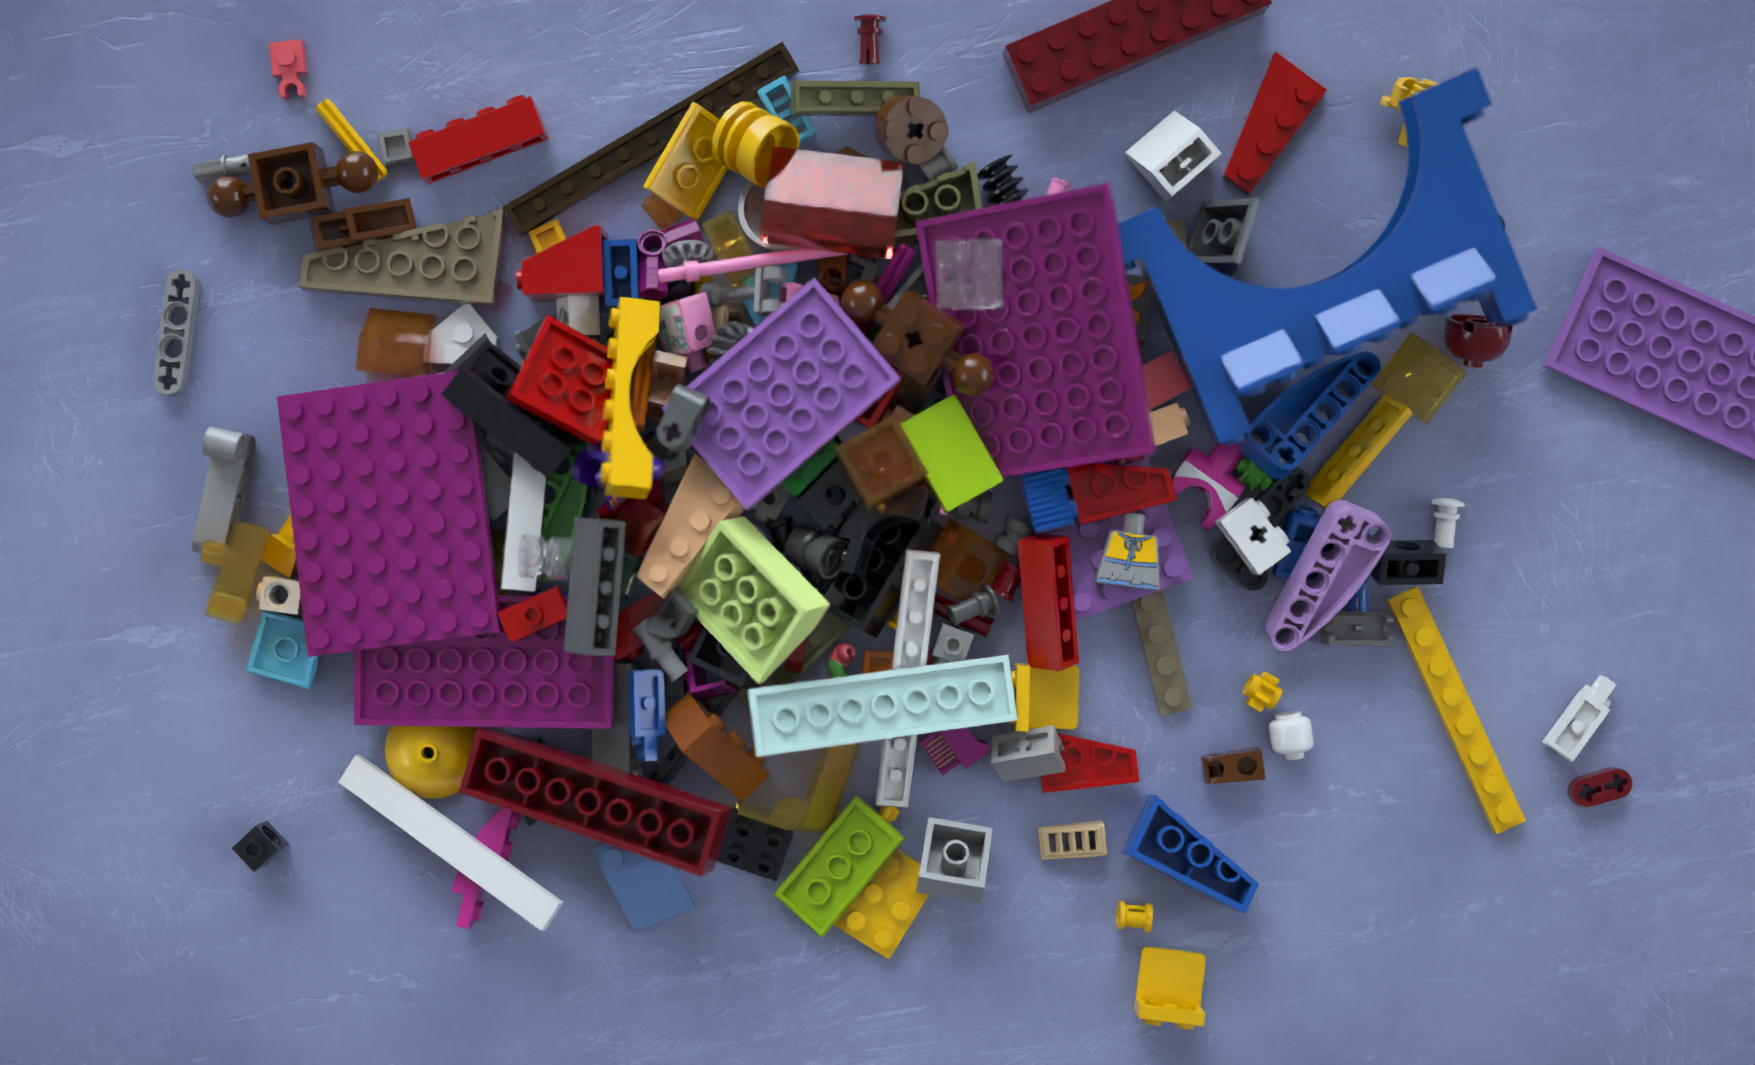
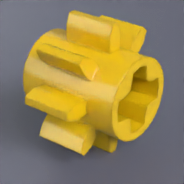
M1265 671L1262 672L1261 676L1253 673L1246 681L1242 690V694L1248 697L1245 704L1260 713L1264 707L1272 710L1283 692V689L1276 686L1280 679Z

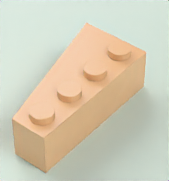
M694 454L636 577L664 599L670 590L679 588L718 522L737 518L745 509L709 464L697 454Z

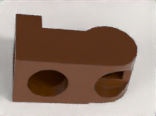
M826 231L819 238V245L837 243L828 242L830 240L838 242L848 241V232ZM848 254L818 259L819 283L827 293L843 294L846 289Z
M1259 746L1201 756L1204 783L1216 784L1266 779L1262 750Z

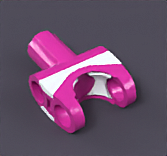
M1217 443L1209 456H1206L1193 446L1171 475L1175 495L1178 492L1181 493L1187 487H1196L1205 494L1207 508L1204 514L1206 515L1199 526L1206 531L1216 524L1214 521L1232 508L1246 487L1244 482H1239V479L1232 474L1244 457L1238 443L1231 446Z

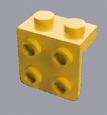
M1014 663V671H1011L1018 720L1008 722L1013 723L1014 730L1029 731V728L1054 725L1056 729L1076 728L1078 725L1079 668L1074 665L1062 671L1030 668L1028 663Z
M1152 946L1143 947L1140 955L1134 1011L1138 1018L1143 1019V1023L1153 1026H1161L1163 1021L1175 1023V1027L1186 1030H1193L1194 1026L1204 1027L1206 1013L1200 1004L1206 964L1205 956L1200 952Z

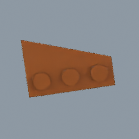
M689 691L665 713V727L681 751L741 802L770 776L763 765L766 759L763 756L756 757L754 747L749 750L746 747V741L735 730L730 732L724 721L718 715L712 714Z

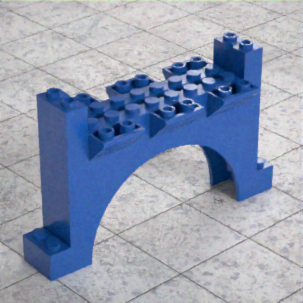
M1478 67L1398 102L1404 119L1408 148L1407 171L1398 204L1388 224L1373 244L1355 261L1322 280L1292 288H1271L1231 279L1213 270L1189 252L1174 235L1158 206L1118 223L1125 269L1128 271L1137 267L1134 261L1137 260L1213 441L1231 446L1245 440L1244 433L1251 431L1236 393L1251 397L1265 391L1266 387L1264 384L1271 381L1273 383L1278 382L1279 384L1287 382L1298 376L1297 370L1302 368L1306 370L1323 363L1322 356L1330 354V356L1342 355L1344 357L1362 349L1360 345L1362 342L1367 341V343L1374 341V343L1383 341L1394 336L1393 329H1403L1419 322L1416 316H1426L1429 314L1430 316L1436 314L1440 316L1458 308L1456 302L1462 301L1463 303L1469 300L1470 302L1479 300L1487 323L1498 322L1500 326L1507 324L1513 326L1528 320L1527 313L1537 310L1463 127L1464 124L1485 116L1482 109L1493 105Z

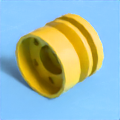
M742 101L729 108L716 125L712 137V153L714 159L722 166L741 174L745 179L759 187L769 188L778 184L794 165L799 151L800 138L797 129L792 124L777 116L770 115L766 110L759 108L751 102Z

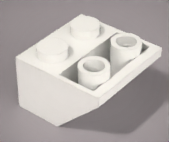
M1173 111L1124 154L1162 199L1167 202L1210 166L1222 153L1198 126L1176 111Z

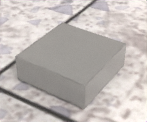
M409 127L377 133L383 166L390 167L415 162L408 144L409 141L413 140Z

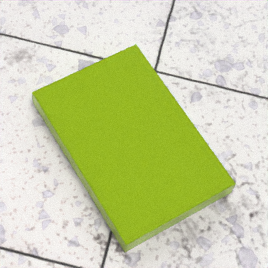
M955 394L896 426L945 513L1004 481Z

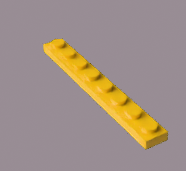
M1413 586L1387 598L1388 606L1492 832L1499 834L1525 822V817L1419 587Z

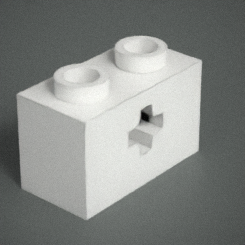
M1246 498L1214 522L1252 574L1260 575L1291 552L1286 545L1290 541L1279 526L1276 528L1272 526L1267 519L1270 513L1260 500L1255 502L1253 498ZM1250 528L1261 530L1258 534L1260 541L1250 540L1249 537L1253 534Z

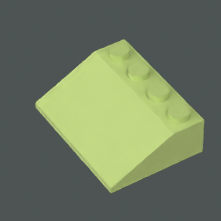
M744 516L718 522L679 586L681 591L699 610L696 618L758 684L763 683L815 629L830 606L824 597Z

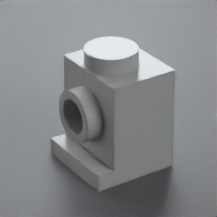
M781 484L771 491L776 497L774 504L767 505L762 499L753 507L751 515L766 523L769 522L770 518L775 521L778 520L791 496Z

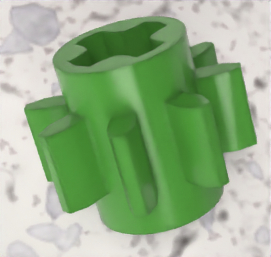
M1246 456L1236 466V469L1241 471L1239 482H1244L1250 491L1259 487L1266 491L1275 480Z

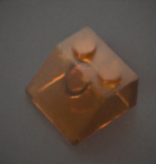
M370 308L359 336L356 370L364 373L400 377L430 375L431 363H429V355L436 315Z
M952 518L948 520L929 551L940 554L936 586L961 601L970 598L971 594L976 591L981 593L982 585H994L1003 569L1001 566L1002 562H1008L1011 557L1007 552Z

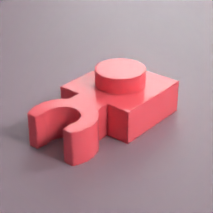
M297 39L269 43L272 74L275 78H283L279 84L280 96L288 100L289 88L297 86L298 95L301 98L306 97V86L299 78V75L308 74L304 41Z

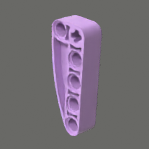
M1336 500L1328 505L1266 620L1265 631L1276 649L1284 652L1291 651L1310 638L1328 623L1361 587L1378 563L1391 539V531L1379 515L1345 500ZM1376 526L1378 527V530L1375 534L1371 536H1366V533L1370 528ZM1334 543L1330 551L1321 552L1326 544ZM1319 572L1315 579L1306 580L1310 573ZM1297 600H1304L1303 604L1298 608H1291L1292 604ZM1289 628L1284 635H1276L1280 629Z

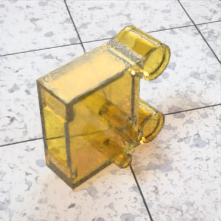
M237 520L234 523L228 544L211 539L204 541L200 561L220 567L205 616L237 625L240 624V621L244 620L263 562L268 539L273 531L272 529Z

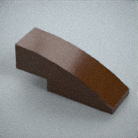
M410 198L344 208L343 212L312 216L309 221L316 252L341 246L346 248L363 244V241L380 240L392 237V234L417 229Z

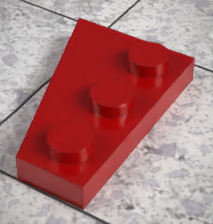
M1100 463L1066 467L1070 479L1072 497L1075 499L1080 525L1177 500L1169 468L1118 466Z
M1061 733L1057 734L1064 747V750L1059 752L1065 763V772L1040 776L1042 793L1140 782L1135 749Z

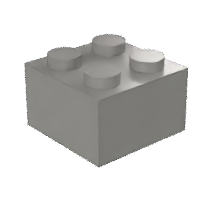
M928 817L916 892L981 903L986 882L993 828Z

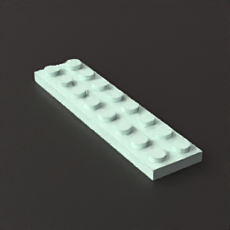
M1009 655L747 690L756 757L1018 720Z

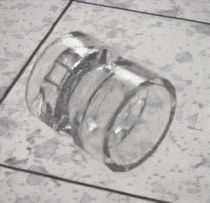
M523 534L518 553L519 577L539 579L542 574H545L549 580L567 581L572 564L571 538L551 536L548 541H545L542 535Z

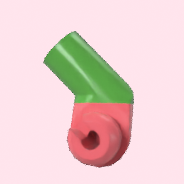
M840 643L834 647L826 663L831 678L847 676L845 669L856 654L853 645Z

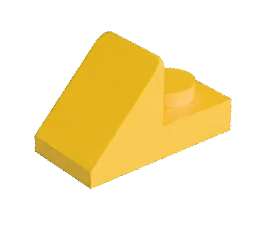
M291 514L279 533L270 535L263 557L264 563L288 578H292L297 571Z

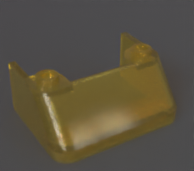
M861 742L823 747L805 800L793 796L783 797L775 804L774 809L770 810L746 801L741 802L737 799V814L785 830L811 833L827 831L836 816Z

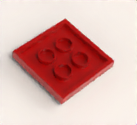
M547 315L537 332L506 399L584 441L597 446L601 442L603 433L609 423V420H604L605 401L610 400L611 389L605 388L607 370L612 369V359L607 358L608 347Z

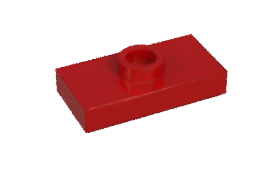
M556 586L497 612L510 643L567 619L568 604L560 586Z

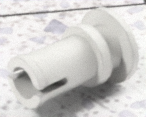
M1452 498L1433 499L1431 503L1438 505L1437 511H1434L1433 514L1434 517H1437L1434 541L1440 547L1454 548L1456 519H1460V514L1457 513L1458 507H1464L1465 503Z

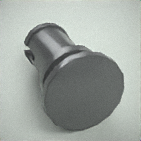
M985 584L981 587V593L976 591L971 594L970 598L947 606L946 610L951 623L956 626L978 615L984 617L988 614V611L994 616L999 613V604L991 587Z

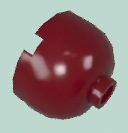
M1454 314L1451 315V318L1446 317L1444 341L1447 349L1455 357L1463 359L1464 366L1481 368L1484 362L1495 361L1503 355L1509 346L1513 326L1508 324L1500 326L1498 322L1495 324L1487 323L1483 315Z

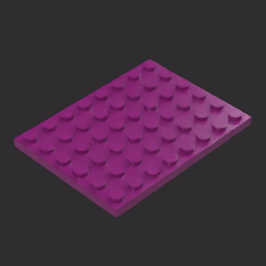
M1107 182L915 222L929 301L967 326L953 350L962 356L969 353L981 354L988 358L994 367L995 378L992 386L988 391L978 396H968L961 393L953 383L952 372L944 367L941 369L946 397L956 395L1002 477L1157 452L1111 183Z
M458 371L277 396L308 657L503 632L502 623L497 612H500L478 426L472 418L454 407L449 400L441 395Z

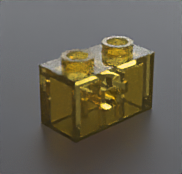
M732 210L702 223L706 237L714 248L718 260L753 255ZM756 268L728 272L725 275L730 286L736 287L745 280L755 276Z

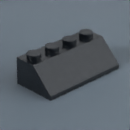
M486 339L460 368L441 395L449 400L454 407L472 418L481 428L487 430L500 440L505 447L514 451L528 462L533 469L548 478L580 438L506 399L521 366Z
M932 519L930 528L909 523L898 524L888 528L881 534L874 546L865 580L854 578L841 570L835 577L824 579L818 592L830 604L828 610L861 631L877 638L900 601L906 549L929 552L944 527Z

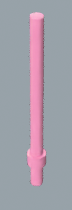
M854 240L705 263H697V260L684 262V266L658 269L660 283L682 279L691 282L700 280L702 276L856 253Z

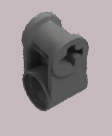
M678 384L670 396L667 409L658 426L657 436L659 441L672 452L678 453L687 450L692 444L700 423L707 414L711 398ZM671 431H679L682 435L680 439L673 438L672 440L669 437V433Z

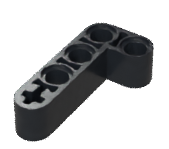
M1296 467L1287 477L1275 479L1266 491L1262 490L1255 497V502L1260 500L1263 504L1268 497L1276 500V512L1267 517L1273 527L1276 526L1310 487V477L1304 469ZM1287 477H1297L1295 480L1297 488H1288L1283 494L1275 491V488L1277 490H1284L1289 485L1290 481ZM1256 529L1254 536L1250 540L1260 541L1258 534L1261 530ZM1222 534L1210 549L1212 562L1242 589L1255 591L1263 588L1268 581L1269 575L1267 570L1258 575L1255 583L1249 585L1244 580V572L1248 567L1234 548V557L1230 562L1225 563L1221 560V548L1227 544L1233 548L1225 535Z

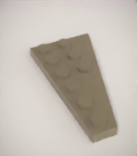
M502 208L476 217L472 215L464 217L463 220L448 224L438 223L392 234V237L380 240L363 241V244L346 248L341 246L303 255L299 287L306 291L495 306L506 212Z

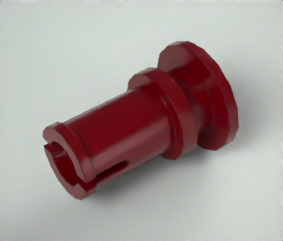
M877 14L855 16L854 21L860 22V28H857V34L860 35L859 64H880L879 35L883 34V29L879 28V22H885L886 17Z

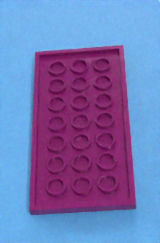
M498 595L500 611L536 595ZM564 595L565 600L568 604V595ZM566 619L510 643L503 628V632L354 651V725L611 729L614 727V656L583 655L564 651Z

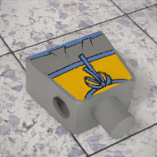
M1125 513L1123 532L1113 530L1108 532L1094 577V583L1149 591L1159 590L1157 536L1143 534L1144 515Z

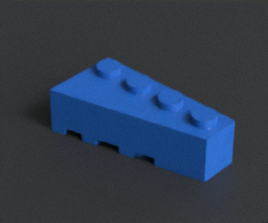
M1148 795L1121 853L1235 911L1246 914L1259 883L1228 856H1225L1205 836L1197 832L1157 795Z

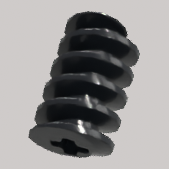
M1013 155L1001 157L987 164L977 174L979 180L989 179L982 186V189L985 192L994 191L988 197V202L991 204L999 203L998 205L1020 201L1029 192L1028 188H1017V185L1024 180L1023 176L1012 177L1011 175L1018 168L1017 164L1007 165L1006 163Z

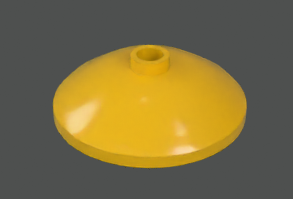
M391 726L385 742V759L392 777L416 796L422 798L440 799L459 792L478 728ZM426 747H431L434 750L433 758L425 756L424 749Z

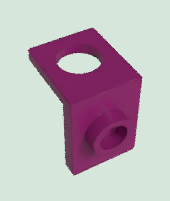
M692 650L685 651L686 665L689 670L684 673V678L692 695L704 700L738 692V687L727 680L707 684L705 669L687 661Z

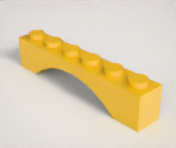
M620 297L617 307L610 310L609 328H614V339L609 338L607 358L612 359V369L607 370L605 388L611 389L610 400H606L604 406V420H609V431H604L602 451L607 452V463H602L600 472V483L606 484L605 495L646 499L651 489L653 456L643 444L634 426L630 411L629 386L633 368L641 356L653 345L659 332L660 302Z

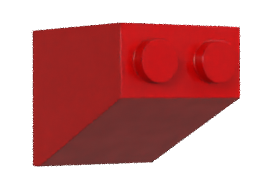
M593 225L522 260V270H517L516 273L518 290H522V294L533 302L556 301V299L568 295L599 296V300H605L603 240H609L608 234L600 225Z

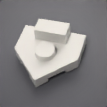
M464 304L432 330L429 363L452 365L485 333L490 342L498 347L499 338L471 304Z

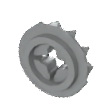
M684 240L675 242L665 248L662 256L665 265L678 267L684 266V262L697 260V263L714 261L715 249L702 241Z

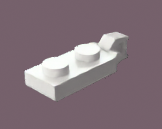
M1599 675L1591 687L1585 685L1576 694L1542 743L1566 760L1574 761L1609 713L1610 709L1608 707L1611 701L1607 698L1617 684L1607 677Z

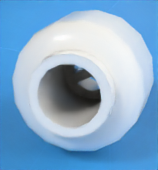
M1301 711L1278 713L1275 715V719L1270 722L1268 728L1272 750L1277 754L1284 755L1285 760L1302 759L1305 757L1304 752L1309 751L1314 746L1311 721L1308 717L1302 716Z

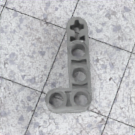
M209 427L203 439L202 452L203 455L210 457L192 540V550L194 552L224 559L229 558L231 555L255 451L256 440L254 435L216 427Z

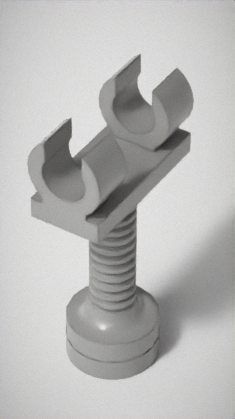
M777 266L756 267L755 286L722 287L719 281L704 282L700 293L706 291L710 308L722 306L724 300L754 299L753 312L761 316H770L784 304V302H779L778 299H769L770 283H784L786 281V270H781V267Z

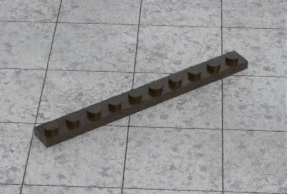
M782 41L503 206L522 237L528 231L544 224L662 154L692 102L699 104L718 119H721L723 114L733 105L742 101H752L759 96L757 90L784 75L787 79L799 73V68Z

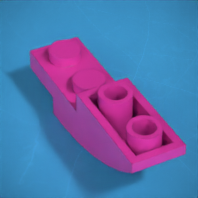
M505 808L500 809L483 826L475 838L508 862L513 849V842H509L511 830L517 829L521 814ZM458 870L451 891L464 895L456 926L469 929L475 921L481 920L485 907V902L480 901L483 888Z

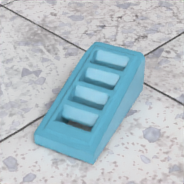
M785 75L757 90V94L770 115L777 116L783 120L792 116L791 107L779 114L775 111L778 107L791 101L790 83ZM785 89L786 95L773 102L769 101L768 97ZM799 116L800 118L790 123L795 128L803 124L806 130L798 134L800 138L799 146L817 136V131L808 116Z

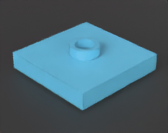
M262 610L245 672L306 689L312 688L320 656L308 657L304 619L280 612Z

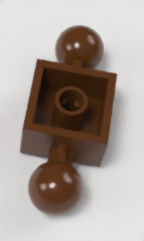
M313 142L248 154L253 182L244 183L241 179L228 175L218 177L208 187L207 201L210 208L216 214L226 218H233L243 214L250 202L257 201L260 219L271 225L306 219L312 216L335 213L330 187L341 185L345 190L352 193H363L370 190L377 182L378 167L370 155L361 151H351L344 154L338 160L336 166L327 168L323 149ZM293 178L296 179L295 186L292 189H288V186L293 184Z
M856 281L844 290L841 299L844 313L849 319L857 323L875 321L881 325L882 329L872 346L884 360L925 386L932 383L941 368L944 367L952 372V380L955 387L965 395L978 396L988 391L992 386L995 371L988 358L978 353H969L962 356L953 350L967 326L913 290L904 292L892 310L884 304L881 290L872 282ZM920 331V339L923 343L916 344L913 334Z

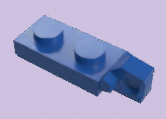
M663 669L628 671L631 743L636 745L637 761H657V743H662V735H666Z

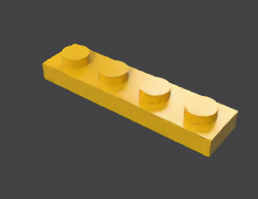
M1384 394L1310 481V487L1304 496L1324 510L1333 501L1340 500L1413 414L1409 407Z

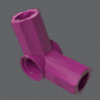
M694 218L662 231L655 229L646 230L639 236L640 297H645L649 300H661L663 297L668 296V282L660 283L658 269L669 267L664 264L662 252L671 244L679 241L697 240L704 242ZM651 248H660L657 252H648Z

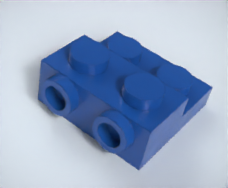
M1299 505L1298 510L1290 509L1287 512L1282 530L1290 541L1286 545L1291 552L1274 564L1272 573L1275 577L1289 579L1322 517L1317 515L1318 511L1316 509ZM1334 543L1326 544L1321 552L1330 551ZM1319 572L1310 573L1306 580L1315 579Z

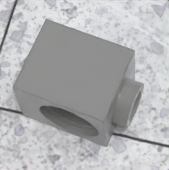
M942 622L931 654L951 662L965 661L974 634Z

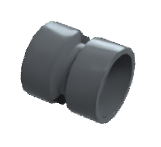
M801 525L791 532L786 541L785 559L803 570H808L810 573L825 579H831L842 569L841 558L846 544L841 539L826 533L823 534L821 531L806 525Z

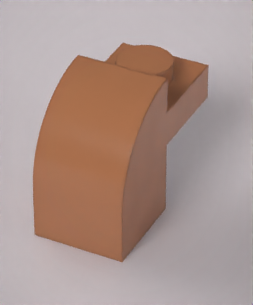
M655 350L652 360V377L646 420L660 423L665 413L662 408L669 402L675 387L678 384L686 386L689 368L687 366L688 357L679 356L673 352Z

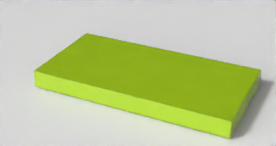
M857 795L774 895L822 938L906 838Z

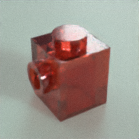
M638 498L619 510L617 521L626 522L624 548L637 557L645 553L656 536L664 519L665 512L648 501Z

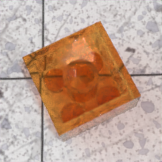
M895 414L835 447V455L868 511L921 482L928 475L925 466Z

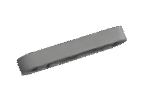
M177 269L171 272L166 280L153 375V384L156 390L169 396L181 394L186 389L188 383L200 295L199 278L194 273L184 269ZM185 276V280L190 282V287L184 288L182 294V289L178 288L176 284L177 281H183ZM182 295V298L189 300V303L174 302V297L181 299ZM177 308H183L187 313L185 323L180 326H176L171 320V314ZM172 340H179L183 347L182 353L176 358H171L167 353V345ZM165 361L180 364V368L165 366ZM172 369V377L177 378V384L171 385L169 390V385L165 384L163 380L164 377H170Z

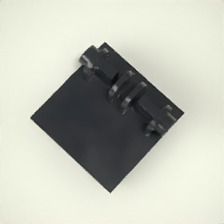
M740 807V810L733 808L717 861L777 881L795 829L789 827V823L783 824L775 820L772 822L769 816L767 820L763 819L760 813L758 816H755L754 813L743 810V807Z

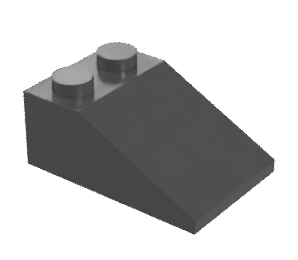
M1257 198L1203 201L1188 251L1213 270L1225 276H1232L1241 263L1260 200Z

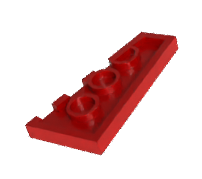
M1276 51L1271 57L1265 76L1257 91L1258 93L1246 117L1241 134L1237 139L1222 175L1223 178L1247 196L1252 192L1327 91V89Z

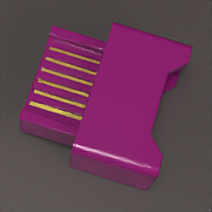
M969 727L931 732L919 740L920 745L942 776L960 763L966 769L992 751L986 741L976 739Z

